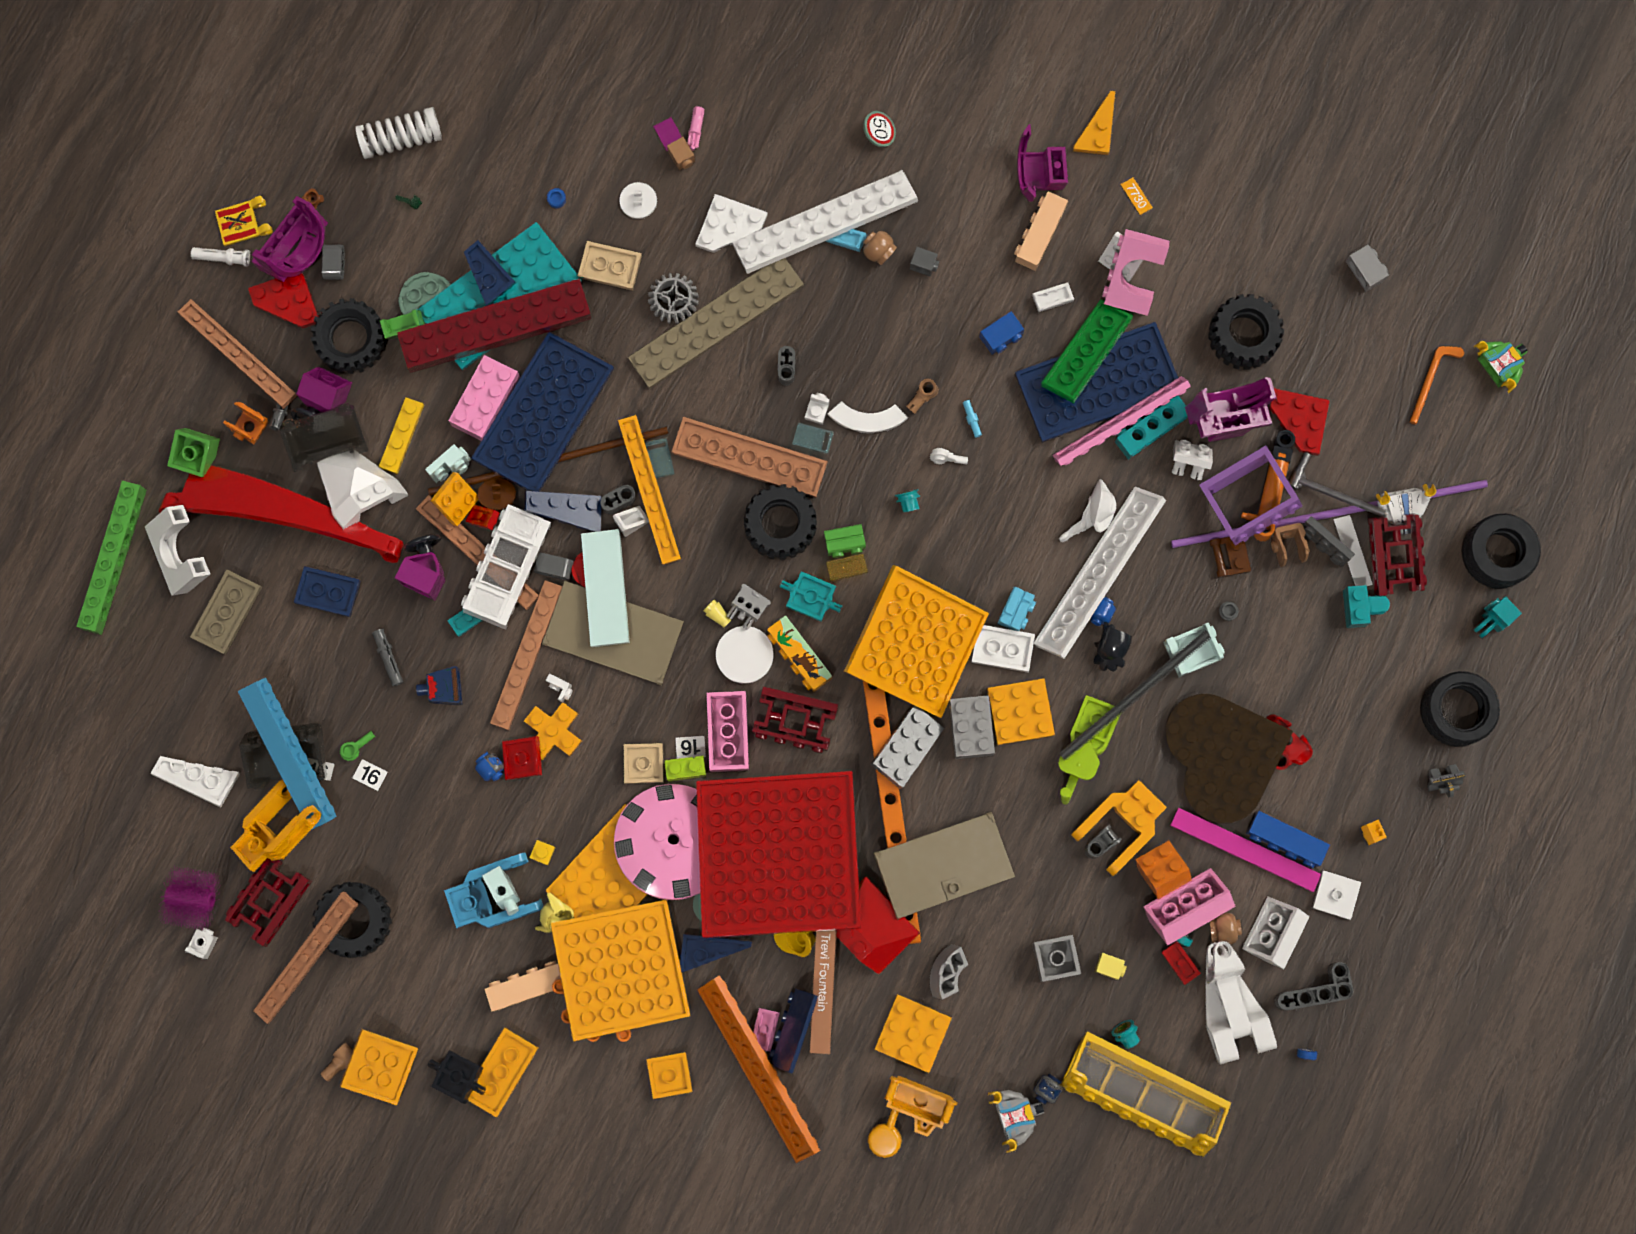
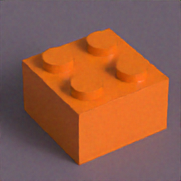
M1170 841L1135 859L1138 871L1158 899L1192 881L1190 869Z

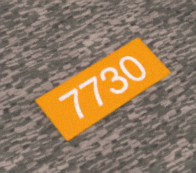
M1134 178L1121 184L1140 215L1153 208Z

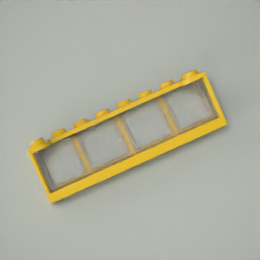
M1086 1032L1082 1037L1061 1083V1086L1068 1092L1076 1093L1086 1101L1094 1102L1104 1110L1112 1111L1122 1119L1131 1120L1137 1123L1140 1128L1149 1129L1155 1132L1158 1137L1167 1138L1173 1141L1175 1145L1185 1147L1191 1150L1193 1154L1203 1157L1217 1144L1231 1102L1089 1032Z

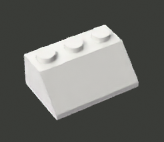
M1267 897L1242 949L1272 965L1284 969L1309 916L1294 906Z

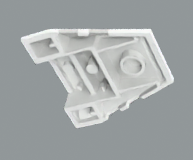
M350 446L317 462L332 515L342 529L359 522L360 514L387 499L393 504L408 496V493L396 478Z

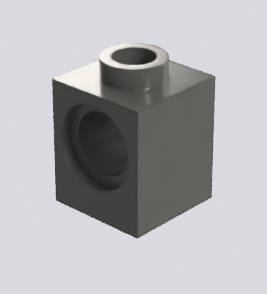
M916 247L910 263V270L931 277L932 272H936L939 266L938 254Z

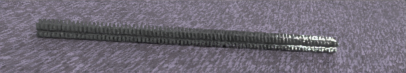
M1206 630L1203 631L1187 647L1185 646L1176 656L1172 657L1158 671L1152 674L1149 679L1147 678L1138 688L1134 689V691L1116 704L1114 708L1097 720L1094 725L1059 752L1064 761L1067 758L1069 759L1070 755L1075 754L1074 751H1078L1079 747L1082 748L1085 742L1088 743L1089 739L1091 740V738L1095 737L1094 734L1097 735L1098 731H1102L1103 727L1106 728L1109 725V722H1113L1112 719L1119 717L1118 714H1122L1123 710L1126 711L1129 705L1132 706V702L1135 703V701L1139 700L1138 697L1141 698L1144 695L1143 693L1146 694L1149 691V688L1152 689L1154 684L1157 685L1160 682V679L1163 680V676L1166 677V675L1170 674L1169 671L1172 672L1175 669L1174 667L1177 668L1180 665V662L1183 663L1186 660L1185 658L1190 657L1191 653L1193 654V652L1197 651L1196 649L1201 648V644L1204 645V643L1208 642L1207 639H1211Z

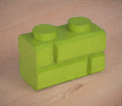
M704 756L665 760L668 782L707 777Z

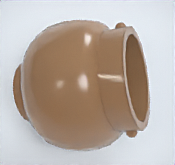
M872 231L863 241L865 244L863 248L865 256L872 262H878L880 265L897 248L893 244L892 237L884 231H878L877 233Z
M1225 912L1210 921L1212 943L1225 941L1232 945L1237 942L1238 935H1242L1240 919L1236 920L1235 915Z

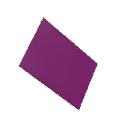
M671 117L653 126L667 151V145L682 138Z

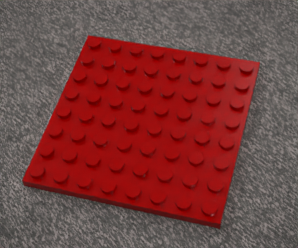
M852 771L696 781L702 938L861 929Z

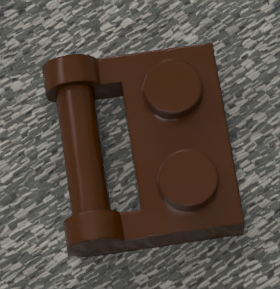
M1230 537L1209 541L1210 547H1213L1218 578L1251 572L1244 541L1237 545L1233 543ZM1220 545H1225L1230 567L1228 570H1225Z

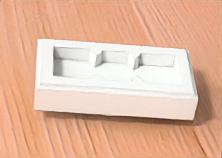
M1068 282L1032 294L1038 312L1074 301Z

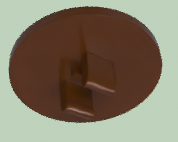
M502 478L485 481L478 489L479 503L485 508L496 511L506 509L508 504L512 505L516 498L513 484Z

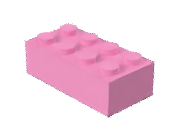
M484 355L448 420L451 426L482 441L520 379L518 371Z
M746 691L707 693L710 772L749 771Z
M1210 868L1192 878V881L1143 907L1149 922L1164 942L1169 945L1234 908L1235 904L1228 888Z

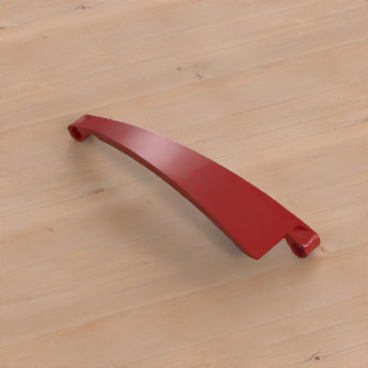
M212 465L204 477L189 473L182 493H166L159 508V513H161L166 507L183 505L187 512L246 518L306 530L373 549L385 561L390 563L398 562L404 545L401 540L378 532L361 522L342 529L333 517L331 508L272 483Z

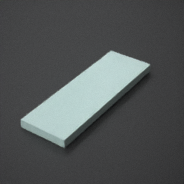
M620 530L582 533L590 646L600 647L630 643Z

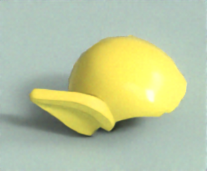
M547 893L549 902L540 911V922L542 925L536 926L535 930L550 933V923L573 919L574 912L572 908L561 902L552 893Z

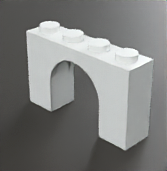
M183 505L166 507L145 526L172 596L190 592L210 575L204 557L188 559L184 563L178 557L176 550L177 535L181 529L190 523Z

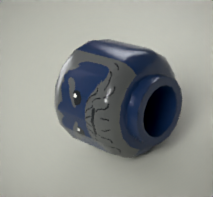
M1050 1074L1047 1076L1042 1075L1033 1088V1091L1037 1094L1036 1099L1045 1105L1047 1102L1055 1103L1063 1091L1062 1082Z

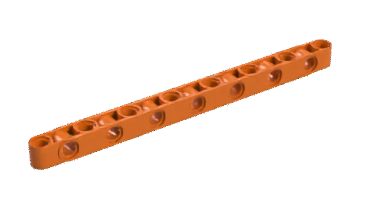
M863 681L875 759L891 736L885 691L879 688L872 690L869 688L868 683ZM880 718L885 724L883 727L877 728L874 725V720ZM876 770L888 849L907 842L900 793L896 785ZM889 794L893 795L896 799V802L892 805L885 802V797ZM893 833H898L901 836L899 843L891 841L890 836ZM916 912L912 914L913 918L909 922L920 932ZM920 934L910 944L921 943Z

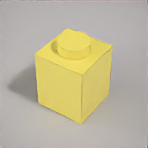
M1100 953L1094 972L1119 980L1126 971L1125 961L1105 953Z

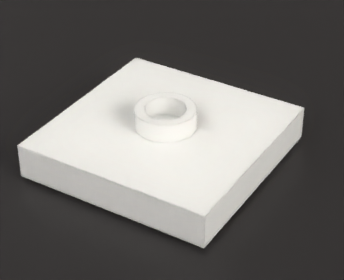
M1323 870L1312 908L1351 920L1361 882Z

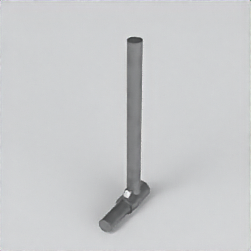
M1304 452L1298 467L1295 468L1289 481L1293 490L1304 486L1381 517L1384 516L1385 509L1305 479L1304 470L1311 455Z

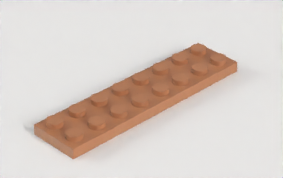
M686 417L682 419L672 449V454L768 484H775L778 487H781V484H786L788 488L793 486L797 488V491H802L807 496L814 498L817 497L828 461Z

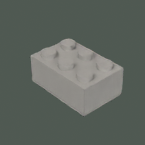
M989 696L950 699L949 708L955 759L993 756L995 749Z

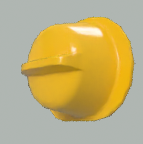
M813 932L774 934L775 942L781 950L800 957L808 956L816 942V936Z

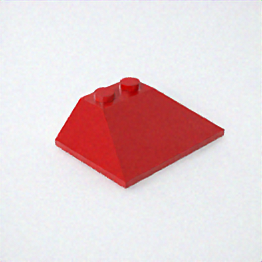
M865 876L859 882L861 929L837 930L836 936L860 962L877 974H880L920 932L905 916L899 919L896 918L890 900Z

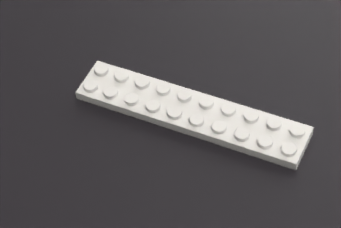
M902 170L733 241V247L748 274L918 202V198Z
M1134 487L1036 638L1034 644L1038 648L1063 659L1066 657L1166 502L1163 496Z

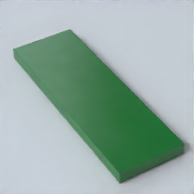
M1100 299L1044 378L1041 386L1074 403L1133 320V315L1119 308L1105 305L1104 300Z

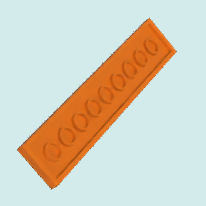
M719 975L699 988L698 992L792 1157L798 1163L820 1151L817 1141L810 1134L806 1122L797 1111V1106L790 1099L786 1087L781 1083L775 1068L771 1066L767 1059L766 1052L761 1048L756 1035L747 1024L746 1017L740 1012L736 1000L727 989V984Z

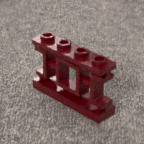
M1404 514V524L1388 526L1386 517L1368 518L1374 594L1378 596L1394 594L1393 584L1409 583V590L1412 592L1425 590L1427 578L1423 573L1425 557L1422 555L1424 540L1420 535L1422 519L1418 514ZM1411 529V539L1401 540L1400 530ZM1382 531H1392L1393 541L1383 542ZM1405 545L1407 562L1391 564L1390 546ZM1414 567V577L1404 578L1403 568ZM1385 569H1396V579L1386 580Z
M768 687L762 688L759 702L760 704L768 705L764 723L754 722L752 733L756 734V738L766 740L767 737L773 738L774 742L779 744L790 742L793 743V747L804 749V746L812 748L811 751L817 753L828 751L830 738L822 737L821 734L825 719L835 721L838 704ZM766 699H775L793 705L785 704L783 713L772 712L774 701ZM804 707L829 712L830 715L822 713L820 723L810 721L811 710L804 709ZM788 710L806 714L802 732L784 728ZM770 719L780 721L778 731L786 734L782 735L759 728L767 729ZM807 728L818 730L816 741L823 742V744L799 739L797 736L805 738Z
M269 858L260 865L259 871L250 877L248 881L250 884L246 890L243 889L239 893L237 903L227 910V917L225 919L226 922L234 927H238L243 920L257 929L251 938L263 947H268L312 883L310 879L304 877L299 872H296L293 878L290 879L278 871L283 861H272ZM269 869L278 876L273 885L263 880ZM284 881L295 886L288 897L279 891ZM265 887L279 896L269 912L255 903ZM246 903L255 909L250 918L240 913ZM262 914L272 919L265 930L256 923Z

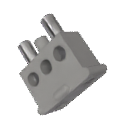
M742 584L740 592L731 604L732 608L727 617L730 616L734 608L735 611L729 619H732L737 611H740L737 618L743 621L745 616L748 617L743 625V628H745L748 624L746 630H748L754 621L757 622L771 602L746 584Z

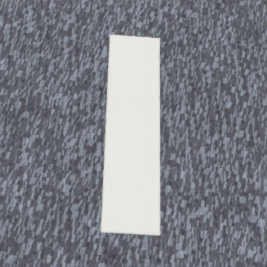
M1350 515L1334 519L1340 541L1355 553L1351 560L1348 561L1355 586L1373 585Z

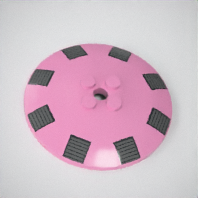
M665 784L647 789L629 802L618 819L614 835V850L619 867L636 888L652 897L665 900H681L700 894L697 789L680 784ZM676 835L679 842L672 845L668 842V837Z

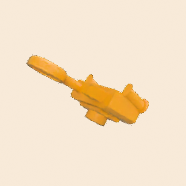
M891 1076V1082L885 1099L888 1100L886 1107L892 1110L887 1124H878L871 1130L868 1136L870 1150L873 1154L882 1158L892 1157L898 1152L901 1147L902 1138L894 1125L899 1112L913 1117L914 1132L928 1137L935 1127L942 1129L944 1123H949L954 1106H957L958 1103L947 1094L900 1076L897 1078Z

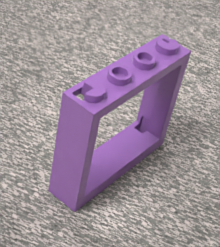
M1267 446L1200 484L1205 496L1235 545L1242 541L1246 542L1252 535L1263 532L1266 527L1279 523L1283 517L1294 514L1295 510L1302 507L1299 498ZM1269 461L1291 498L1233 531L1212 494Z

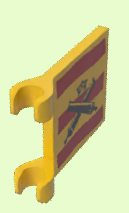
M257 196L250 201L215 211L224 246L273 233V229L269 224L266 223L259 227L257 225L253 208L266 206L265 199L262 196Z

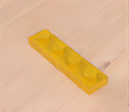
M405 397L379 468L398 475L424 408L423 403Z

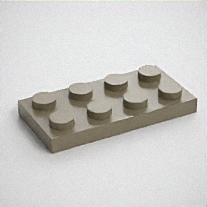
M226 570L190 638L226 655L262 587Z

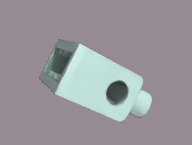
M498 866L482 875L497 905L502 910H506L508 915L517 913L519 909L516 903L520 899L509 876L503 869Z

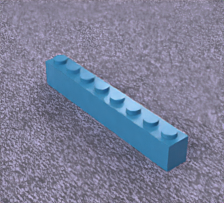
M261 679L239 690L238 693L299 812L301 813L303 809L314 805L320 811L321 818L312 829L337 817L333 806L325 794V790L321 787L316 773L312 769L307 755L299 744V740L294 734L290 722L286 718L280 702L276 699L267 679ZM314 812L310 813L306 819H309Z

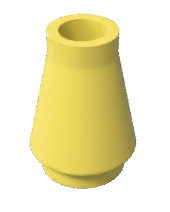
M715 600L703 610L706 613L705 616L717 622L723 628L731 621L721 604Z

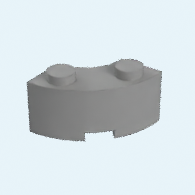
M951 944L936 958L930 974V989L933 997L943 1000L959 991L958 977L962 969L968 965L961 946Z

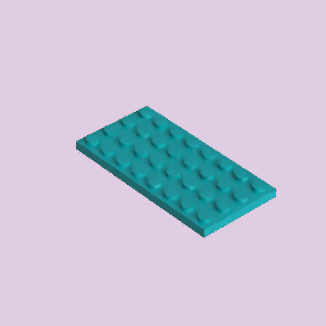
M537 222L492 254L495 260L516 283L492 304L580 278ZM470 270L417 310L421 311L422 318L427 324L485 307L486 304ZM490 350L454 361L463 371Z

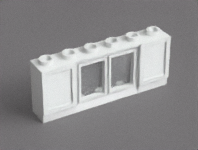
M509 504L506 510L503 509L499 516L501 522L498 527L495 526L491 537H494L492 543H488L484 550V554H486L484 561L480 560L477 566L476 579L472 578L468 587L471 590L468 596L465 595L461 602L464 613L505 630L507 629L508 620L515 610L518 597L522 594L525 581L529 578L531 567L537 559L538 551L545 541V535L551 527V522Z

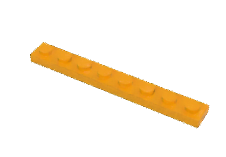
M634 415L618 420L662 565L681 560L637 416Z

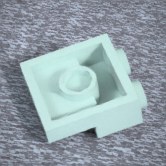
M454 444L425 470L435 483L441 482L448 477L450 471L457 472L459 475L463 474L468 469L471 458L462 447L457 448Z

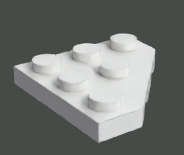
M715 194L697 239L696 247L714 253L719 251L720 248L729 244L732 245L733 241L762 230L768 213Z

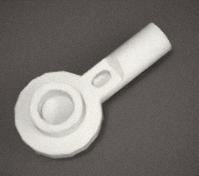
M943 448L933 449L930 454V459L935 464H944L946 461L967 465L968 457L954 455Z

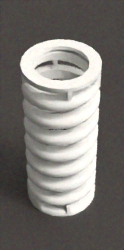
M426 108L423 111L426 128L418 111L414 112L416 130L408 113L404 114L406 132L400 117L395 116L397 136L389 118L385 119L387 138L380 121H376L375 127L378 142L370 123L365 124L367 137L363 135V125L356 126V133L364 159L374 157L375 151L378 155H383L385 149L387 152L392 153L394 145L397 150H402L404 143L408 148H412L413 140L419 146L422 145L423 138L427 143H431L433 140L432 133L435 141L442 140L434 108Z

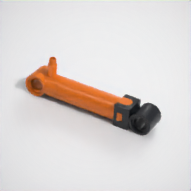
M1282 430L1277 434L1271 451L1285 477L1292 458L1293 450L1291 448L1295 443V436L1289 430ZM1280 439L1287 440L1289 444H1282ZM1270 462L1258 515L1243 512L1241 515L1243 519L1252 521L1280 505L1284 485ZM1275 524L1266 527L1269 531L1268 533L1261 532L1254 534V537L1263 542L1269 540L1275 531Z

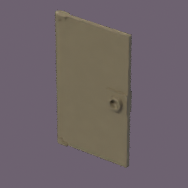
M564 581L542 645L662 686L684 621L626 602L630 643L591 647L586 588Z
M992 812L873 853L897 919L1015 877Z

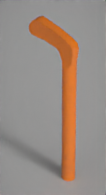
M1442 346L1435 350L1433 360L1410 419L1411 424L1416 425L1442 356L1461 358L1464 356L1462 348Z

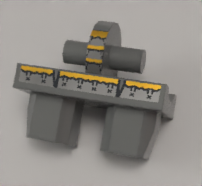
M1456 764L1446 767L1447 775L1441 776L1437 768L1429 770L1428 791L1439 790L1440 794L1446 793L1449 798L1454 797V791L1460 789L1459 785L1463 784V778L1466 777L1464 771L1460 772Z

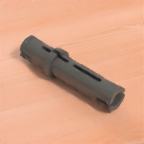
M384 629L374 631L372 635L378 647L376 650L381 655L392 687L404 683L391 651L392 646L387 641Z

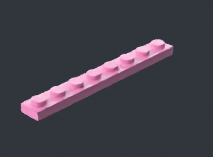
M1182 376L1058 451L1052 455L1060 466L1070 464L1075 457L1086 454L1091 447L1104 443L1106 438L1111 435H1117L1122 431V428L1135 424L1140 417L1147 416L1158 406L1169 403L1171 398L1184 394L1187 391L1186 389L1191 387L1188 380Z

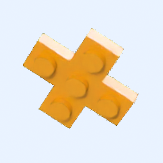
M563 702L551 717L535 706L524 720L525 723L538 732L537 737H539L542 760L545 759L555 745L571 756L582 742L567 730L579 714Z

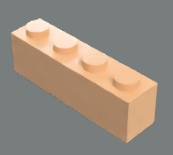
M1049 191L1045 197H1041L1038 203L1040 209L1038 213H1033L1030 220L1032 225L1030 229L1026 228L1022 239L1025 240L1022 245L1019 244L1014 253L1017 256L1016 263L1036 271L1065 211L1068 200Z
M556 961L546 963V968L540 970L537 967L526 970L527 974L520 977L519 974L507 977L508 981L500 983V980L489 983V987L485 989L491 1011L494 1012L552 992L553 982L561 979Z

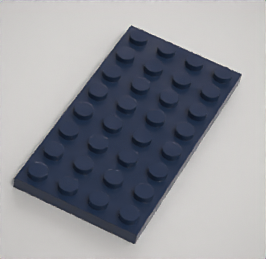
M1156 322L1123 333L1074 403L1041 386L1042 381L1059 357L1015 372V377L1042 443L1115 417L1178 379Z
M548 332L471 459L528 491L540 492L612 374L614 366Z

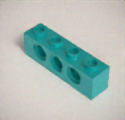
M1175 396L1166 405L1158 409L1155 408L1144 419L1140 417L1130 429L1124 428L1118 433L1115 443L1129 460L1187 419L1185 403L1179 396ZM1169 412L1171 418L1166 419L1162 413ZM1147 423H1154L1156 425V429H1150L1147 426ZM1132 434H1140L1141 440H1135Z

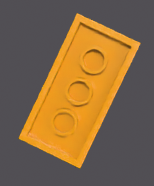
M504 1028L481 1066L483 1070L477 1083L486 1087V1091L482 1090L485 1093L481 1095L473 1090L468 1101L497 1118L539 1047L509 1029Z

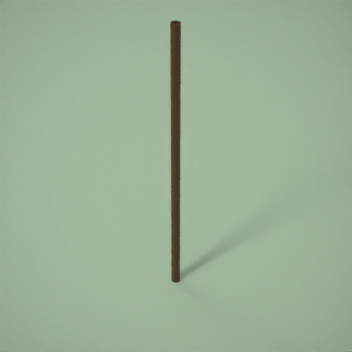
M667 426L643 432V439L646 440L668 434ZM623 438L566 452L562 454L558 462L625 445ZM490 472L464 480L470 486L501 478L502 476L495 472ZM442 485L428 488L429 495H435Z

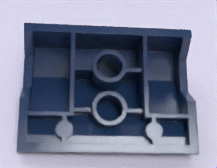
M798 989L795 992L791 991L787 1002L791 1004L789 1011L785 1010L781 1022H784L783 1029H778L774 1040L778 1044L776 1049H771L768 1060H771L772 1066L793 1074L818 999L817 995Z

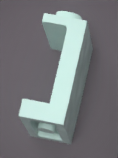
M1205 623L1174 638H1168L1163 642L1171 659L1185 646L1187 647L1203 631L1206 630L1211 637L1210 640L1207 639L1208 642L1204 643V645L1201 644L1202 647L1196 649L1195 653L1193 652L1190 657L1185 658L1186 660L1183 663L1180 662L1177 668L1174 667L1178 677L1224 658V649L1220 643H1217L1215 638L1217 636L1216 631L1209 623Z

